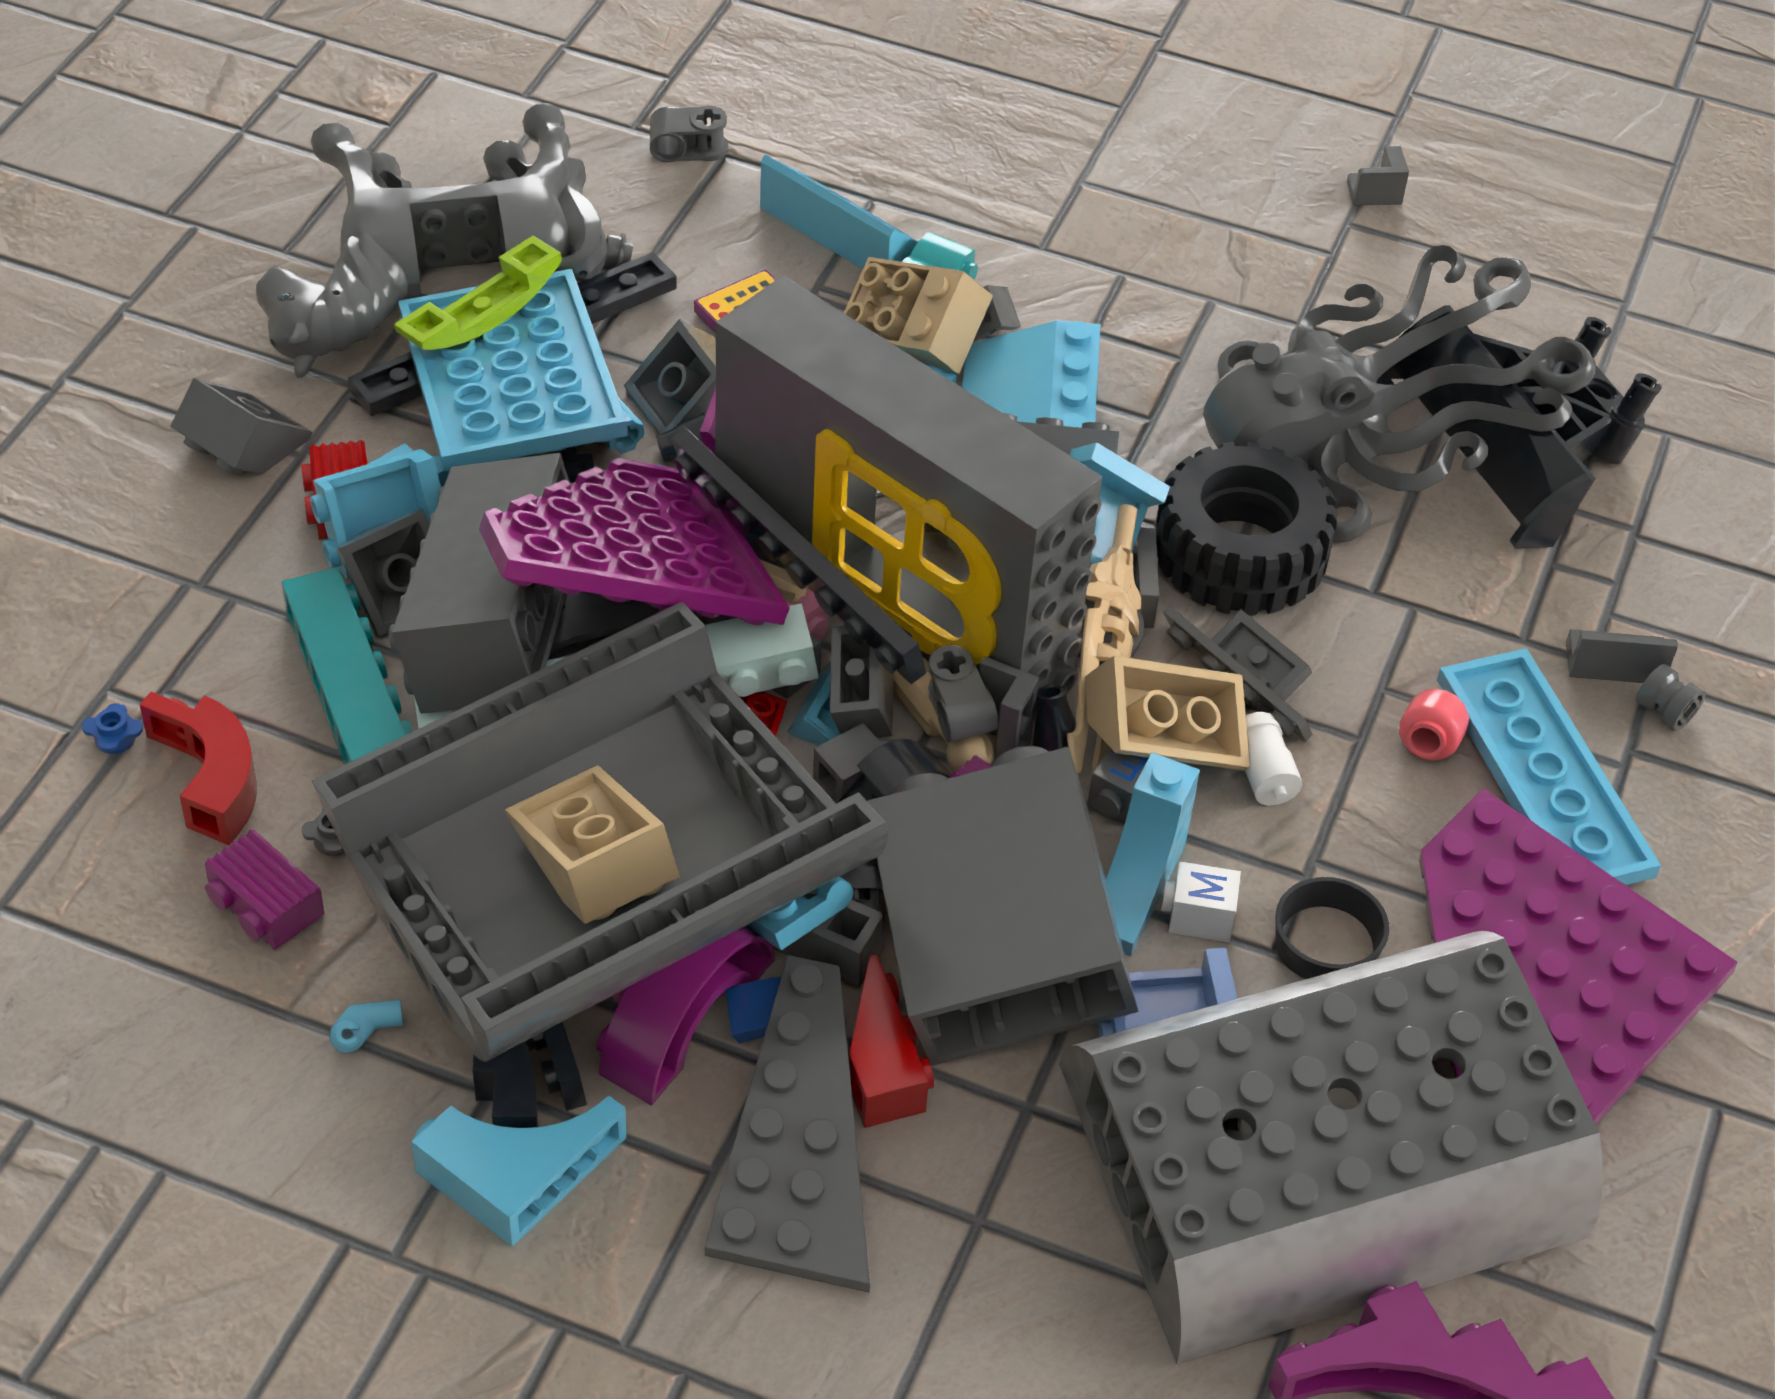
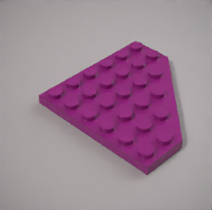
M617 458L610 461L608 470L604 471L595 467L578 474L576 482L573 484L563 480L545 487L543 495L539 498L530 493L510 501L507 511L502 512L497 508L485 511L479 527V531L501 577L515 585L530 586L532 583L553 586L555 589L567 594H578L580 591L600 594L614 602H626L627 599L643 601L662 610L683 601L690 610H694L702 616L717 618L719 615L738 617L748 624L758 626L763 625L765 622L784 625L790 609L745 536L731 521L728 511L722 506L718 509L713 507L703 494L701 486L695 480L691 483L687 482L676 468Z
M1484 788L1421 849L1419 863L1421 876L1424 878L1426 888V908L1431 939H1434V943L1477 931L1493 932L1505 938L1595 1124L1602 1119L1729 979L1738 963ZM1450 1060L1451 1067H1454L1455 1078L1461 1076L1460 1069L1455 1062Z

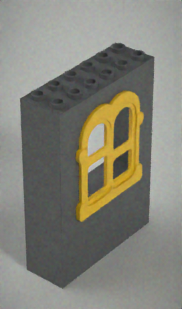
M784 275L716 322L715 455L919 644L921 655L928 663L931 654L936 649L955 645L964 648L971 654L978 672H980V663L985 656L1038 676V689L1046 685L1057 684L1065 687L1067 694L1074 686L1078 677L1076 664L1078 652L1082 646V639L1080 638L1082 621L1087 611V606L1085 605L1086 591L1092 576L1089 570L1091 555L1097 540L1094 533L1096 518L1101 508L1099 496L1102 476ZM877 490L903 507L906 513L904 544L875 525ZM924 523L932 525L947 535L962 550L969 564L970 575L967 581H958L923 557ZM750 532L744 535L760 560L786 570L785 565L779 559L772 562L760 549L757 539ZM1036 699V707H1035L1034 721H1035V718H1036L1037 699Z

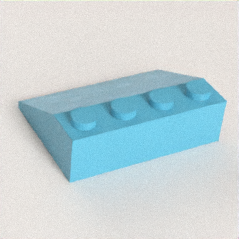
M1055 320L972 343L964 361L962 388L1001 413L1017 416V421L1036 423L1037 418L1049 417L1062 420L1063 426L1082 428V423L1095 422L1101 324Z

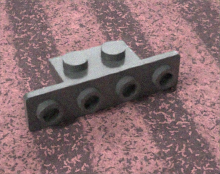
M1170 605L1163 611L1165 618L1171 626L1167 630L1168 635L1184 650L1187 651L1192 646L1203 655L1200 661L1208 670L1242 675L1244 701L1252 707L1260 703L1270 711V714L1280 724L1284 735L1289 737L1294 732L1305 742L1313 735L1304 717L1285 702L1312 674L1309 665L1241 609L1212 639L1208 638Z

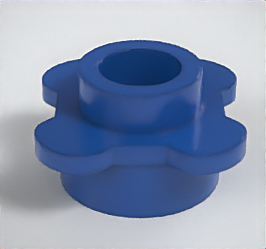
M114 703L110 704L96 717L85 719L82 723V730L85 735L94 737L96 747L100 751L108 754H117L126 751L133 745L135 738L143 732V725L140 720L132 719L127 714L125 705Z

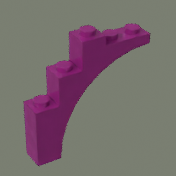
M1417 1281L1399 1288L1389 1285L1375 1291L1366 1300L1359 1325L1350 1323L1335 1330L1325 1340L1309 1346L1306 1343H1297L1285 1349L1276 1358L1268 1385L1275 1399H1306L1320 1394L1364 1390L1408 1394L1424 1399H1614L1588 1357L1570 1364H1566L1565 1361L1551 1363L1536 1375L1502 1319L1483 1326L1479 1323H1471L1460 1328L1450 1336Z

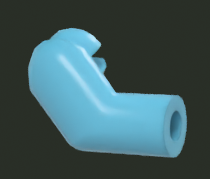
M401 1000L350 1005L330 1030L331 1043L341 1052H352L360 1048L376 1029L403 1026Z

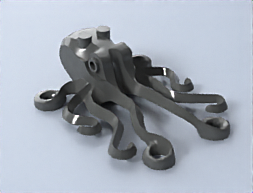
M1439 245L1427 250L1418 263L1401 311L1388 320L1357 328L1345 333L1336 340L1327 331L1318 330L1313 332L1316 325L1328 320L1360 322L1367 321L1378 314L1383 307L1384 297L1372 286L1356 284L1346 290L1344 298L1352 301L1356 298L1364 297L1370 300L1368 305L1349 307L1337 304H1324L1308 311L1292 330L1288 351L1282 355L1280 354L1279 347L1274 343H1261L1252 340L1234 343L1227 347L1219 356L1217 368L1220 380L1215 385L1204 406L1203 416L1211 439L1217 448L1220 444L1234 442L1235 446H1245L1247 442L1260 443L1259 448L1271 450L1273 446L1284 450L1285 456L1293 459L1297 456L1305 461L1308 465V470L1310 472L1315 470L1325 481V487H1328L1332 492L1336 502L1335 509L1339 507L1355 509V514L1351 519L1337 523L1333 542L1340 543L1352 541L1362 536L1370 527L1372 511L1366 496L1360 490L1340 482L1337 470L1341 464L1347 462L1366 479L1383 487L1397 491H1422L1445 478L1451 470L1456 450L1461 446H1469L1474 450L1473 455L1463 460L1462 469L1470 471L1481 465L1488 456V446L1484 439L1469 431L1455 433L1442 446L1433 465L1417 474L1393 471L1377 463L1375 457L1417 449L1431 442L1456 423L1471 419L1492 421L1539 432L1551 431L1562 427L1570 418L1572 412L1569 400L1562 394L1574 393L1588 385L1594 377L1596 370L1590 351L1580 342L1567 337H1554L1544 342L1525 360L1505 369L1488 368L1475 364H1449L1429 368L1394 385L1376 383L1377 379L1393 365L1435 340L1476 322L1495 309L1503 310L1518 307L1526 298L1531 288V277L1523 261L1502 257L1494 258L1484 263L1476 271L1473 279L1474 293L1479 301L1416 328L1371 355L1360 356L1353 354V352L1366 346L1391 340L1399 336L1414 323L1424 300L1432 266L1436 262L1446 261L1451 264V269L1444 277L1447 283H1455L1463 277L1466 269L1464 258L1452 247ZM1498 276L1511 277L1514 280L1512 284L1499 291L1489 285L1493 278ZM1242 360H1253L1251 363L1233 369L1236 363ZM1561 361H1572L1579 365V369L1570 374H1556L1552 372L1554 365ZM1525 379H1534L1543 389L1535 392L1532 398L1533 403L1539 405L1547 403L1556 408L1555 413L1538 415L1496 404L1464 401L1445 407L1422 424L1403 432L1393 433L1387 425L1388 415L1393 410L1438 386L1451 383L1504 386L1519 383Z

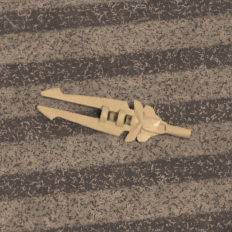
M1123 504L1118 508L1112 547L1109 548L1107 555L1101 562L1094 563L1090 567L1092 576L1091 583L1087 586L1086 599L1095 602L1094 608H1088L1085 614L1076 727L1072 733L1067 734L1068 747L1077 774L1082 771L1089 729L1085 676L1099 666V661H1107L1113 656L1130 658L1133 647V638L1130 632L1133 635L1139 634L1137 610L1141 609V596L1134 581L1133 554L1131 553L1137 508L1129 504ZM1105 632H1113L1111 643H1104ZM1098 734L1090 782L1092 772L1108 754V745Z

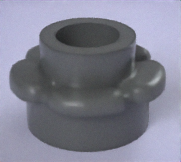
M608 233L606 238L608 251L603 268L612 269L631 260L633 243L626 242V235L624 233H621L620 236Z

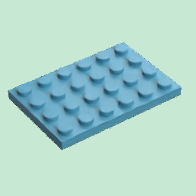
M572 269L554 272L538 293L519 311L497 327L475 339L452 347L435 350H423L408 340L444 472L450 471V468L453 466L516 459L522 456L548 451H561L568 447L594 442L602 443L614 438L628 436L624 412ZM478 286L400 300L398 304L401 319L428 302L443 310Z

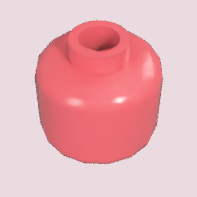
M1429 689L1422 691L1413 697L1400 720L1399 735L1402 744L1411 754L1420 759L1429 761L1446 759L1455 753L1468 729L1469 715L1466 706L1456 695L1446 690Z

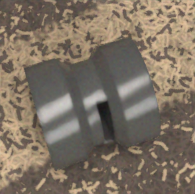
M1662 664L1644 681L1637 693L1636 702L1648 711L1658 710L1662 714L1663 722L1674 730H1679L1695 716L1703 704L1706 694L1693 683L1685 684L1682 681L1679 682V673L1668 665Z

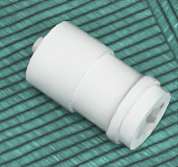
M1255 712L1246 715L1250 768L1245 770L1254 796L1260 804L1267 806L1288 802L1301 791L1303 784L1292 754L1286 748L1283 741L1281 726L1270 713Z

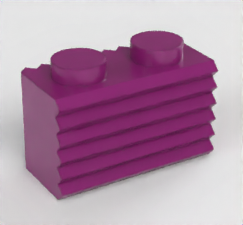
M249 830L246 836L241 835L238 841H233L230 847H224L221 853L216 852L215 856L208 858L204 864L208 879L205 890L213 904L222 911L230 908L233 914L236 913L241 927L251 939L258 941L260 938H263L265 943L270 944L273 950H276L325 915L321 888L255 830Z

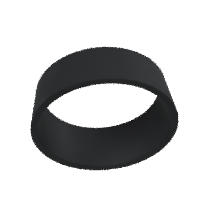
M1316 877L1301 881L1283 894L1276 908L1275 940L1277 951L1286 966L1304 979L1376 960L1388 940L1389 921L1383 906L1369 891L1348 880L1334 877ZM1312 907L1339 909L1352 915L1364 925L1372 939L1373 953L1360 961L1348 964L1320 962L1296 949L1287 939L1283 927L1290 917L1304 909Z

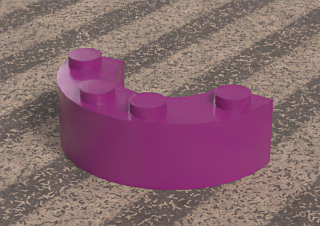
M744 926L628 987L616 1008L611 1022L602 1030L596 1043V1049L601 1052L599 1075L652 1106L683 1070L685 1055L691 1038L702 1017L713 1002L726 989L732 986L759 980L775 961L773 945L761 935Z

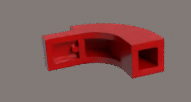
M151 691L140 703L146 737L189 754L203 763L197 775L179 795L186 828L230 846L248 822L257 795V780L249 738L243 725L228 708L206 695L203 696L194 708H191L179 699H169Z

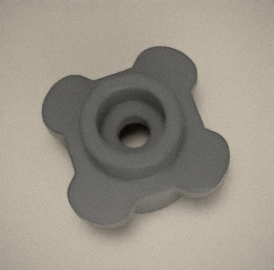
M322 808V812L314 821L304 823L302 835L306 840H314L318 851L329 856L345 853L334 829H331L333 827L324 808Z

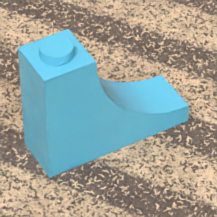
M1153 752L1133 787L1124 828L1106 877L1124 954L1132 956L1164 891L1166 880L1169 881L1186 846L1200 772L1197 768Z
M608 1096L587 1112L561 1123L534 1128H511L476 1120L450 1106L436 1119L427 1120L418 1129L414 1139L411 1141L415 1172L513 1247L627 1138L626 1111L624 1106Z

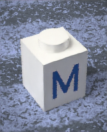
M1179 861L1176 882L1166 880L1161 911L1171 912L1168 933L1230 943L1237 909L1241 871Z

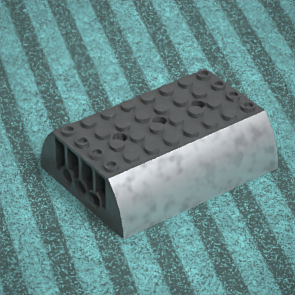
M1477 931L1075 1044L1065 1049L1059 1062L1060 1069L1176 1364L1365 1307L1369 1296L1385 1286L1394 1285L1396 1288L1417 1281L1420 1288L1423 1289L1589 1238L1598 1220L1603 1185L1600 1133L1505 938L1493 932ZM1437 1058L1452 1060L1458 1065L1461 1076L1454 1079L1440 1076L1434 1070L1432 1061ZM1334 1088L1347 1089L1354 1094L1358 1105L1352 1109L1338 1108L1330 1101L1328 1091ZM1231 1118L1241 1119L1249 1124L1253 1136L1246 1140L1232 1139L1224 1132L1222 1123Z

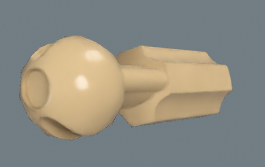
M923 658L926 674L913 684H910L897 671L894 672V692L928 735L942 736L945 740L939 725L938 716L928 695V686L932 676L927 660ZM986 734L951 743L946 741L948 744L946 759L950 768L955 772L958 771L960 766H964L967 760L970 761L973 755H977L990 765L994 760V746Z

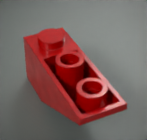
M877 954L869 956L849 1053L852 1098L864 1128L925 1113L928 1090L934 1088L931 1065L926 1057L919 1058L915 1049L917 1043L916 1032L908 1014L902 1015L897 1005L899 1003V991L895 977L891 972L884 973Z

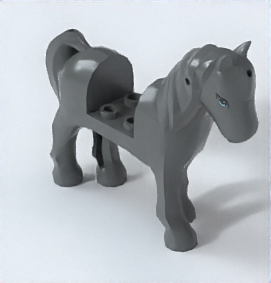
M550 103L535 104L525 112L522 121L524 132L530 140L539 144L540 150L533 164H527L521 146L511 140L496 141L486 148L483 160L489 177L497 181L482 184L412 188L411 182L401 178L400 166L395 157L384 152L370 153L369 150L355 145L354 137L348 127L339 123H328L321 125L313 131L310 142L314 154L321 162L337 168L346 182L348 205L341 229L340 257L326 285L278 266L269 268L256 284L257 301L269 318L270 342L279 353L294 359V371L298 378L304 377L308 373L316 357L323 356L332 351H343L355 342L366 339L395 310L398 301L421 297L419 270L500 262L499 257L533 235L561 252L562 261L555 272L572 269L576 280L585 281L601 271L605 265L608 251L605 234L601 225V219L595 208L582 194L586 181L584 163L579 158L568 157V151L571 146L569 137L564 131V117L558 107Z

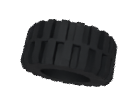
M1234 442L1222 443L1218 449L1214 450L1209 446L1197 451L1194 454V458L1189 455L1183 459L1167 475L1164 481L1170 488L1165 502L1158 505L1156 517L1158 565L1167 578L1172 577L1171 583L1182 594L1189 592L1191 599L1202 606L1208 603L1216 606V611L1227 614L1230 613V610L1239 611L1241 609L1249 616H1255L1261 610H1266L1267 614L1278 612L1284 609L1286 603L1291 607L1305 599L1306 594L1315 591L1321 583L1322 576L1326 573L1338 516L1333 494L1328 487H1325V481L1315 470L1311 472L1308 470V465L1305 461L1297 456L1293 459L1285 456L1284 450L1273 446L1271 450L1259 448L1260 443L1247 442L1245 446H1235ZM1243 521L1261 526L1272 534L1260 536L1244 535L1227 530L1217 523Z

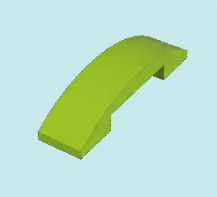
M532 235L499 257L502 272L443 310L431 302L426 303L395 323V330L423 350L448 348L475 339L513 316L538 293L561 263V252Z

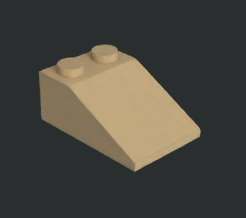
M598 765L505 809L509 821L564 904L584 924L606 918L613 914L617 908L641 896L655 894L661 890L663 885L680 877L664 824Z

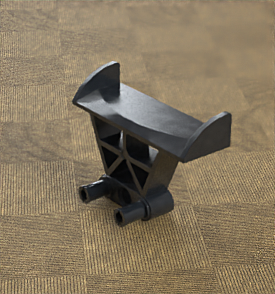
M1450 305L1440 307L1421 318L1404 331L1401 336L1454 312L1453 308ZM1587 317L1575 341L1580 342L1590 351L1595 364V356L1612 331L1610 327H1606L1607 324L1601 319ZM1465 326L1413 352L1383 374L1391 379L1406 380L1429 368L1449 364H1475L1488 368L1505 369L1525 360L1534 350L1474 334L1468 326ZM1561 361L1554 365L1552 372L1556 374H1570L1577 371L1579 365L1572 361ZM1595 364V375L1588 385L1574 393L1562 394L1569 400L1572 407L1571 416L1562 427L1551 431L1539 432L1492 421L1471 419L1456 423L1445 430L1449 437L1458 432L1469 431L1480 436L1487 444L1488 456L1475 469L1521 524L1510 538V543L1515 549L1554 547L1596 479L1582 461L1594 454L1597 458L1610 464H1620L1623 462L1645 427L1644 414L1662 389L1661 384H1656L1657 380L1644 373L1636 374L1631 386L1623 397ZM1525 379L1522 382L1504 386L1451 383L1438 386L1418 397L1432 416L1451 404L1464 401L1496 404L1538 415L1556 412L1555 406L1551 404L1539 405L1533 403L1532 398L1535 392L1543 389L1534 379ZM1469 446L1459 447L1466 458L1474 454L1473 448Z

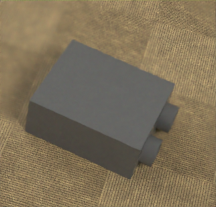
M1036 746L1014 748L1001 754L990 768L950 779L934 773L915 775L900 782L894 788L892 794L867 801L887 823V844L883 853L877 856L908 1017L931 1066L1139 1012L1087 802L1069 747L1050 752Z

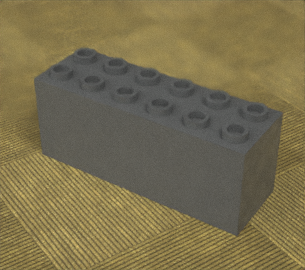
M561 453L453 466L450 468L445 485L440 488L439 502L436 510L430 515V527L426 538L420 543V554L416 566L410 570V582L407 591L400 598V610L395 624H392L389 629L391 649L394 654L400 655L404 666L403 677L406 691L409 695H414L420 714L461 709L546 667L567 593H563L553 586L532 583L530 586H519L502 578L483 540L479 527L485 511L497 508L502 512L507 511L510 501L530 493L539 498L543 495L545 487L563 480L569 482Z

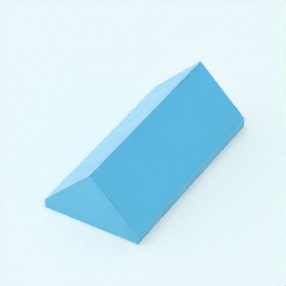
M766 154L763 156L760 180L761 209L861 269L864 268L868 257L902 262L910 256L918 240L804 173Z

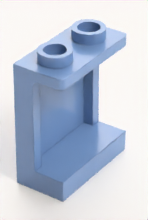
M1226 947L1205 949L1201 968L1129 972L1139 1012L1099 1022L1098 1038L1238 999Z

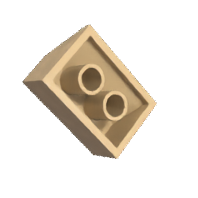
M1113 656L1085 676L1087 722L1115 753L1149 758L1153 752L1177 762L1243 771L1250 768L1242 675Z

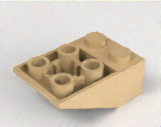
M868 257L844 310V314L917 360L959 374L993 295L964 271Z

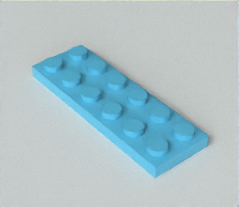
M1527 648L1440 668L1437 682L1442 690L1456 695L1466 706L1469 715L1467 733L1513 809L1624 885L1657 877L1661 864Z

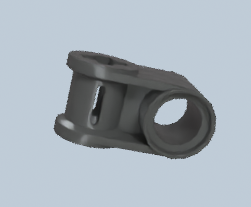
M711 105L683 108L662 107L657 109L650 118L649 149L651 154L662 162L687 160L716 161L723 158L729 149L723 130L727 124L726 112L722 108ZM708 117L711 118V125H707ZM708 141H711V149H708Z
M955 645L936 649L931 654L929 660V670L932 679L928 686V695L938 716L939 725L945 740L951 743L998 730V716L994 700L989 690L985 688L971 654L964 648Z

